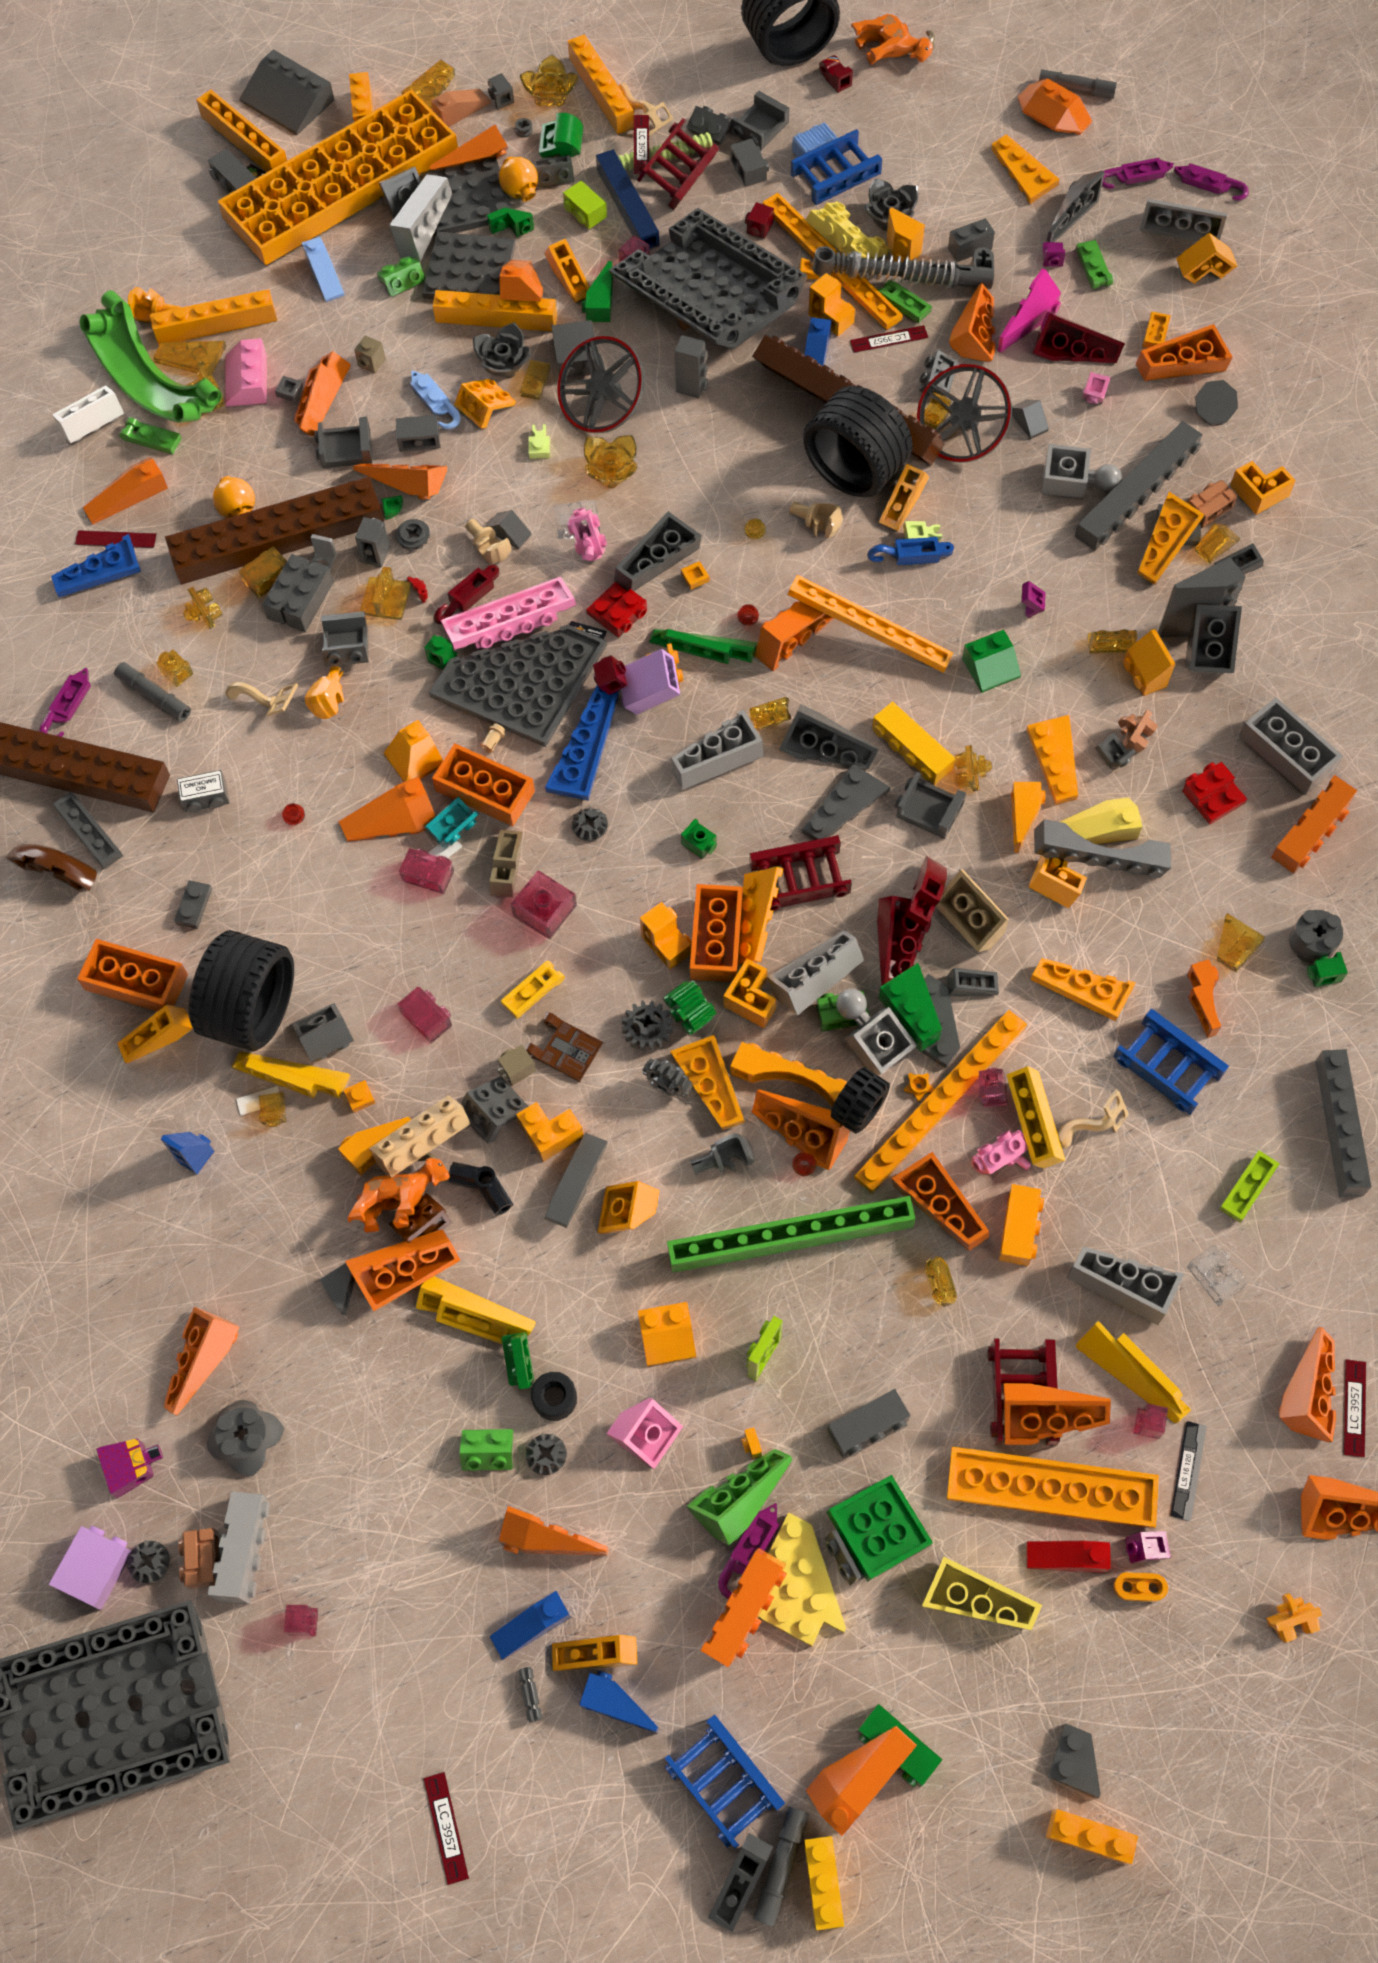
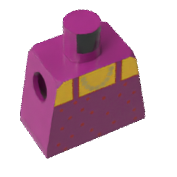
M139 1439L96 1448L109 1492L115 1498L122 1497L154 1476L151 1463L163 1459V1453L158 1444L145 1449L143 1442Z

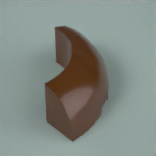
M21 844L14 847L6 856L8 860L23 870L40 873L43 870L53 872L54 878L68 884L79 892L90 891L97 876L96 870L84 862L64 852L43 845Z

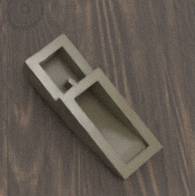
M500 830L489 881L490 895L513 897L523 832Z

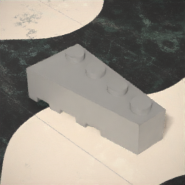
M427 174L391 222L390 228L400 258L409 256L417 261L422 260L452 195L447 177Z

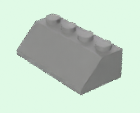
M1147 199L1140 231L1192 241H1199L1201 237L1210 233L1220 240L1227 213Z

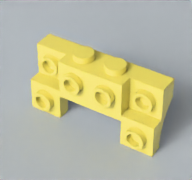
M826 203L823 209L810 210L805 221L841 253H845V256L852 251L862 252L861 258H867V253L869 252V259H875L876 253L877 258L882 257L883 254L885 256L888 255L890 248L885 244L886 242L878 236L868 238L858 227L854 226L848 220L851 214L842 203Z

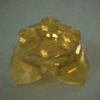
M551 54L539 64L536 73L526 71L520 74V80L524 88L535 99L536 105H556L560 107L565 104L569 93L577 84L578 76L573 72L565 73L562 62Z
M633 435L619 436L612 443H608L601 437H587L584 444V456L587 464L584 466L585 473L590 478L609 488H615L618 484L627 480L637 470V463L634 462L637 446Z

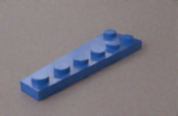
M598 685L596 686L586 709H584L576 730L571 735L569 744L562 752V757L546 784V792L589 801L621 689L608 695Z

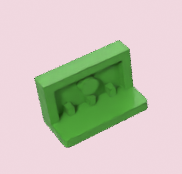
M409 256L400 259L399 263L395 265L384 266L381 269L382 271L377 273L379 281L386 285L390 296L397 295L423 283L426 279L420 262Z
M513 1429L462 1430L460 1445L461 1469L463 1471L512 1470Z

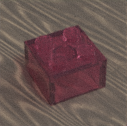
M538 870L510 905L515 918L550 940L576 908L577 902L574 892Z

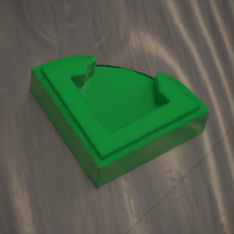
M402 495L381 499L385 520L395 517L403 507Z

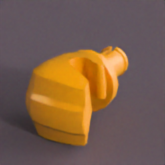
M135 287L128 294V305L136 321L151 322L150 314L181 308V306L164 303V298L151 288L146 293L143 289Z
M331 666L327 677H321L318 681L314 682L305 695L306 706L317 718H331L338 712L337 704L344 702L342 686L339 683L343 670L340 671L341 668L338 666Z

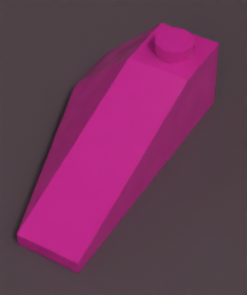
M1041 269L1029 287L1031 291L1027 299L1022 298L1019 303L1016 316L1013 315L999 338L997 351H1004L1042 325L1047 311L1055 314L1058 312L1061 306L1059 301L1061 292L1046 269Z

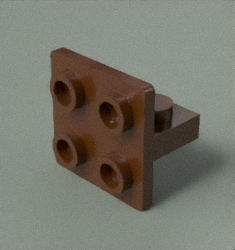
M425 1193L414 1207V1215H408V1227L397 1229L393 1224V1220L389 1225L403 1242L410 1243L417 1237L441 1229L444 1230L452 1222L445 1214L446 1210Z

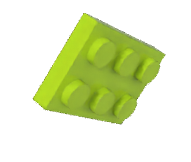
M773 1316L770 1322L765 1321L759 1332L761 1334L759 1342H753L746 1354L748 1356L746 1362H748L746 1368H748L747 1377L755 1382L781 1340L783 1320L776 1316Z

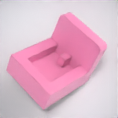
M1090 372L1086 388L1083 392V398L1086 399V402L1091 404L1103 403L1111 377Z

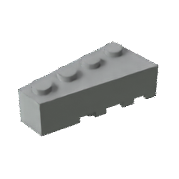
M744 709L739 711L737 716L731 721L728 719L723 722L722 727L713 733L710 731L704 735L703 740L698 743L694 742L672 757L673 774L682 790L764 757L763 740Z
M844 930L770 974L767 978L776 999L796 1015H799L861 964L864 958L856 938Z
M1083 1247L1067 1278L1159 1325L1167 1313L1184 1273L1177 1271L1175 1273L1163 1270L1162 1267L1138 1264L1136 1260L1128 1259L1127 1261L1116 1258L1113 1254Z
M231 1492L224 1521V1527L228 1531L227 1534L222 1535L219 1543L220 1555L222 1557L218 1563L215 1562L213 1569L216 1583L215 1586H209L207 1594L219 1602L250 1604L251 1598H254L256 1595L257 1582L254 1581L255 1571H259L261 1565V1555H258L260 1544H263L265 1540L264 1518L268 1517L270 1504L264 1495Z

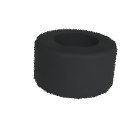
M548 1372L535 1380L531 1388V1400L535 1411L541 1417L549 1421H559L567 1418L573 1412L577 1404V1392L573 1381L567 1375L561 1372ZM558 1387L563 1391L564 1399L559 1405L551 1406L545 1401L544 1395L549 1388Z

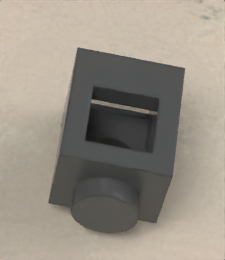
M502 73L488 79V93L490 98L495 100L497 110L514 103L513 87Z

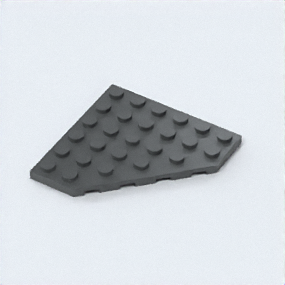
M565 625L560 627V630L549 633L548 631L531 635L529 639L522 641L517 639L503 643L498 648L491 650L486 648L475 651L467 657L459 658L458 656L451 658L430 690L429 695L435 700L490 724H499L513 734L546 747L593 670V664L597 663L605 650L607 641L573 626Z

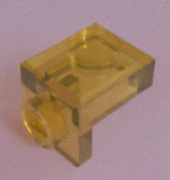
M936 392L933 393L946 405L951 406L950 399ZM932 397L930 404L925 409L924 422L925 425L936 429L945 421L950 413Z

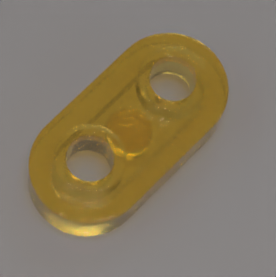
M939 1256L928 1260L925 1272L932 1288L933 1299L943 1307L955 1303L957 1293L948 1264Z

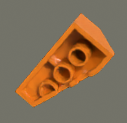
M510 260L502 267L499 276L500 299L541 302L543 287L531 261Z
M148 457L126 469L83 507V510L93 525L168 489L154 459Z
M760 1089L756 1092L752 1113L772 1130H777L786 1138L785 1141L790 1146L794 1145L803 1153L802 1156L807 1161L830 1170L847 1143L850 1130L831 1118V1110Z

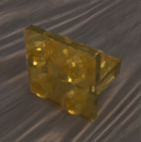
M382 567L381 574L377 575V578L369 577L360 612L365 611L366 616L402 620L411 588L410 582L394 580L392 569L390 567Z

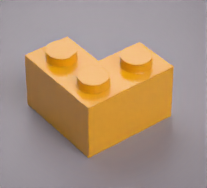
M1210 233L1201 237L1199 241L1176 258L1183 277L1193 284L1210 271L1222 279L1237 267L1231 249Z
M826 273L810 286L808 315L812 318L831 320V332L838 337L854 323L855 308L840 298L841 283Z
M1251 461L1235 470L1230 486L1257 515L1289 497L1296 480L1283 466L1265 475Z
M1041 855L1028 887L1069 909L1080 896L1087 877L1068 868V862L1064 859L1045 858Z
M661 902L640 917L641 937L670 970L691 955L692 941L687 934H681L677 929V915L671 907L667 908Z
M746 959L723 996V1007L762 1028H765L776 1010V998L761 991L767 981V969Z
M535 1102L516 1114L520 1127L543 1162L581 1140L584 1136L583 1128L571 1109L566 1110L549 1121L539 1104Z

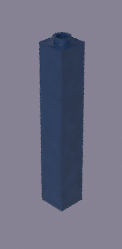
M614 149L597 154V171L640 250L644 252L660 246L659 230Z

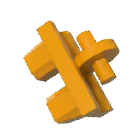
M1289 1593L1282 1595L1283 1604L1276 1606L1279 1613L1266 1618L1268 1626L1275 1629L1281 1641L1287 1643L1297 1638L1293 1627L1295 1625L1301 1624L1302 1630L1306 1634L1319 1631L1320 1627L1317 1617L1322 1616L1320 1608H1315L1312 1603L1304 1604L1302 1597L1293 1599Z

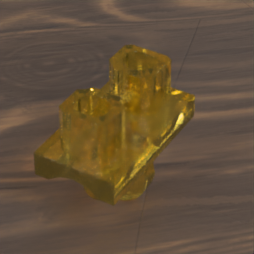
M193 587L187 589L192 597L193 604H185L186 609L183 612L185 619L199 622V616L201 615L209 629L215 627L213 620L223 614L217 602L207 607L205 606V604L213 601L207 587L197 592Z
M783 697L750 708V720L754 721L755 729L759 730L775 724L780 725L785 721L791 720L788 709L789 698Z
M972 745L965 746V752L954 755L957 769L967 767L966 772L956 773V782L959 788L971 787L974 792L980 790L978 773L981 778H985L986 772L992 769V762L985 760L984 755H979L977 761V754L973 752Z

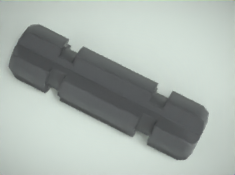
M525 1667L518 1670L520 1682H522L521 1690L525 1708L527 1707V1720L529 1722H536L542 1719L541 1709L538 1708L539 1699L536 1684L533 1682V1669Z

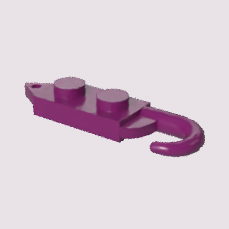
M1158 157L1122 164L1121 167L1104 170V179L1116 176L1120 182L1129 185L1164 178L1165 173L1173 168L1174 163L1160 160ZM1103 179L1102 187L1107 189L1115 187L1114 184H1108Z
M1189 163L1187 166L1174 167L1173 171L1182 179V183L1216 194L1225 193L1230 187L1241 190L1242 195L1232 197L1236 201L1245 199L1249 194V189L1245 183L1226 177V174Z
M87 668L68 676L50 705L49 712L41 723L39 732L48 734V729L53 722L65 723L71 720L91 687ZM61 731L56 736L62 737L64 735V732Z
M777 1503L757 1513L721 1572L718 1580V1589L725 1598L729 1599L733 1593L727 1587L732 1574L735 1572L742 1575L758 1548L765 1551L778 1529Z

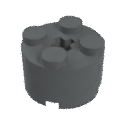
M1307 910L1298 919L1289 937L1291 949H1294L1298 954V958L1307 963L1313 964L1316 959L1324 956L1330 958L1343 939L1341 919L1337 915L1324 910Z

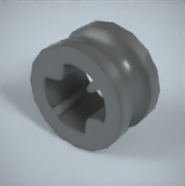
M521 118L515 122V132L519 137H528L532 134V122L529 119Z

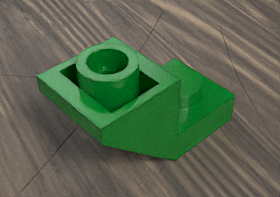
M504 207L487 215L488 226L492 235L509 227L516 237L534 230L533 215L529 212Z

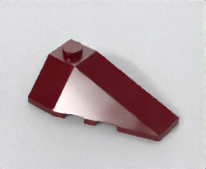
M898 896L879 898L877 930L881 986L914 965L917 953L922 949L923 945L921 943L924 936L928 933L931 926V920L926 927H923L905 916L911 901L909 898Z

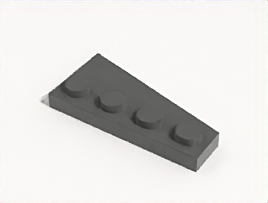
M853 764L804 825L802 833L813 840L831 837L842 828V825L850 819L853 820L857 817L859 812L874 804L880 796L887 794L890 791V786Z

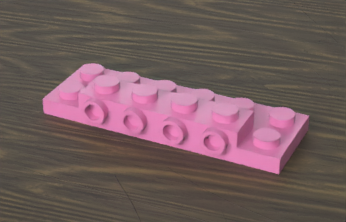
M558 577L441 620V624L454 650L464 648L474 643L477 649L482 647L489 648L493 643L501 640L509 641L513 636L520 633H530L539 626H550L554 621L558 620L557 612L576 606V603L563 579Z

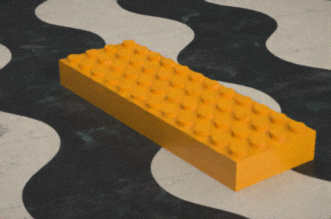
M411 89L218 200L222 218L266 266L299 247L303 242L316 237L379 200L381 196H384L379 182L411 167H416L418 175L430 170V165L458 148L456 134Z

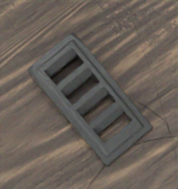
M1254 543L1215 562L1214 565L1231 557L1242 573L1247 574L1263 567L1264 560ZM1250 556L1252 561L1249 562L1247 557ZM1242 559L1245 565L1242 566L1239 560Z
M953 968L947 976L948 990L951 996L999 994L997 972ZM976 979H979V986L976 985ZM985 979L989 980V987H986Z

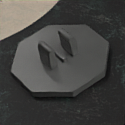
M1224 380L1206 382L1195 396L1196 413L1209 424L1228 422L1238 409L1237 391Z

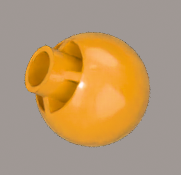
M510 156L506 158L499 171V183L502 190L512 198H521L523 202L533 199L536 196L534 189L538 182L535 166L523 157Z
M226 476L221 478L214 488L212 495L213 505L222 517L229 518L253 510L255 494L252 487L246 481Z

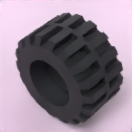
M861 1068L849 1079L839 1093L831 1110V1118L854 1134L861 1132L872 1121L883 1105L889 1093L890 1083L868 1068Z

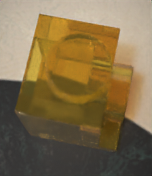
M173 649L169 653L167 651L161 653L156 663L160 672L176 687L193 675L189 662L184 660Z

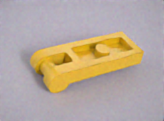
M546 961L501 1000V1004L518 1019L550 990L560 985L565 976L560 971L557 972L550 961ZM548 975L550 978L545 981L542 977Z

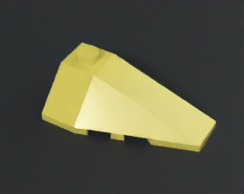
M1129 797L1106 800L1060 821L1066 823L1078 835L1096 845L1138 839L1143 827L1138 807Z

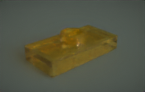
M530 361L520 389L521 397L540 400L551 370L550 363Z

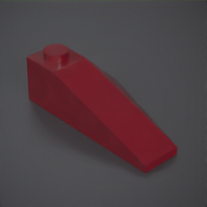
M1047 311L1038 332L1033 354L1051 361L1117 363L1125 343Z

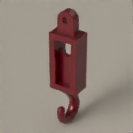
M490 565L483 571L478 567L448 592V599L451 603L449 606L444 603L436 610L433 617L435 623L441 625V620L451 617L457 608L462 612L467 611L494 588V580L500 574L499 567ZM478 581L482 582L477 588L473 586Z

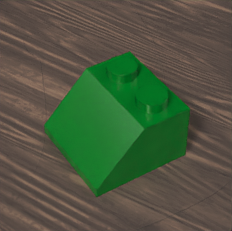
M1004 629L964 645L962 660L981 693L1021 678L1014 646Z

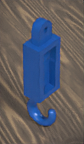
M937 537L896 539L894 547L883 544L873 546L869 549L867 557L873 562H881L884 559L883 556L874 555L884 552L896 558L897 565L939 563L940 557L952 555L954 545L950 542H938ZM922 549H932V551L922 552Z

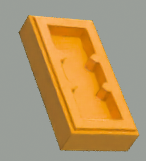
M1151 311L1142 347L1149 348L1165 342L1171 315Z

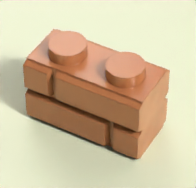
M1219 480L1215 484L1209 483L1200 494H1193L1187 503L1205 514L1200 521L1201 528L1233 508L1238 496L1231 488H1228V485L1223 480Z
M214 1528L183 1532V1540H179L178 1543L179 1554L183 1556L184 1566H181L179 1569L181 1583L184 1582V1586L189 1589L215 1586L216 1581L213 1569L215 1562L218 1563L220 1560L218 1531Z

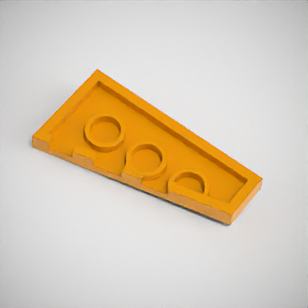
M1007 134L992 143L991 150L1000 163L1009 170L1008 174L1012 179L1016 180L1019 190L1025 193L1029 204L1059 185L1060 179Z
M1168 492L1137 574L1155 585L1205 514L1171 492Z
M1066 715L1027 725L1026 731L1055 805L1076 800L1078 789L1070 716Z
M773 867L744 874L739 964L743 965L746 959L755 963H759L762 960L768 935L765 929L767 923L772 918L773 911L770 908L773 897L777 898L779 888L776 887L778 877H782V868Z
M1041 958L1030 979L1115 1022L1136 982L1129 980L1127 983L1116 980L1117 977L1109 975L1106 977L1095 975L1093 971L1086 969L1083 971L1072 969L1071 965Z
M714 1035L670 1051L722 1130L745 1123Z

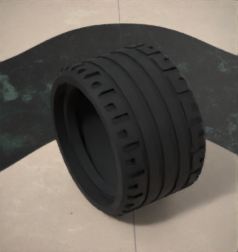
M742 0L741 16L763 57L770 63H774V65L791 66L813 58L830 42L840 20V7L837 0H808L801 11L793 18L775 26L773 24L783 12L796 3L805 0Z
M858 386L840 388L809 421L803 433L806 454L818 473L835 488L857 497H872L879 493L911 456L913 445L910 430L899 411L878 393Z
M227 930L218 935L204 952L196 969L190 990L188 1013L194 1032L200 1036L249 1051H257L267 1045L277 1032L291 997L294 982V960L289 949L286 946L233 930Z

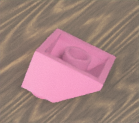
M648 1398L621 1412L606 1434L622 1448L655 1469L683 1426L655 1400Z

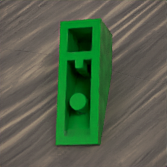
M612 261L607 262L587 290L586 301H582V313H586V321L611 322L613 275L609 273V269L613 267Z

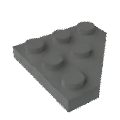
M928 974L924 980L942 1031L940 1040L923 1050L922 1053L947 1068L960 1051L958 1033L948 986Z

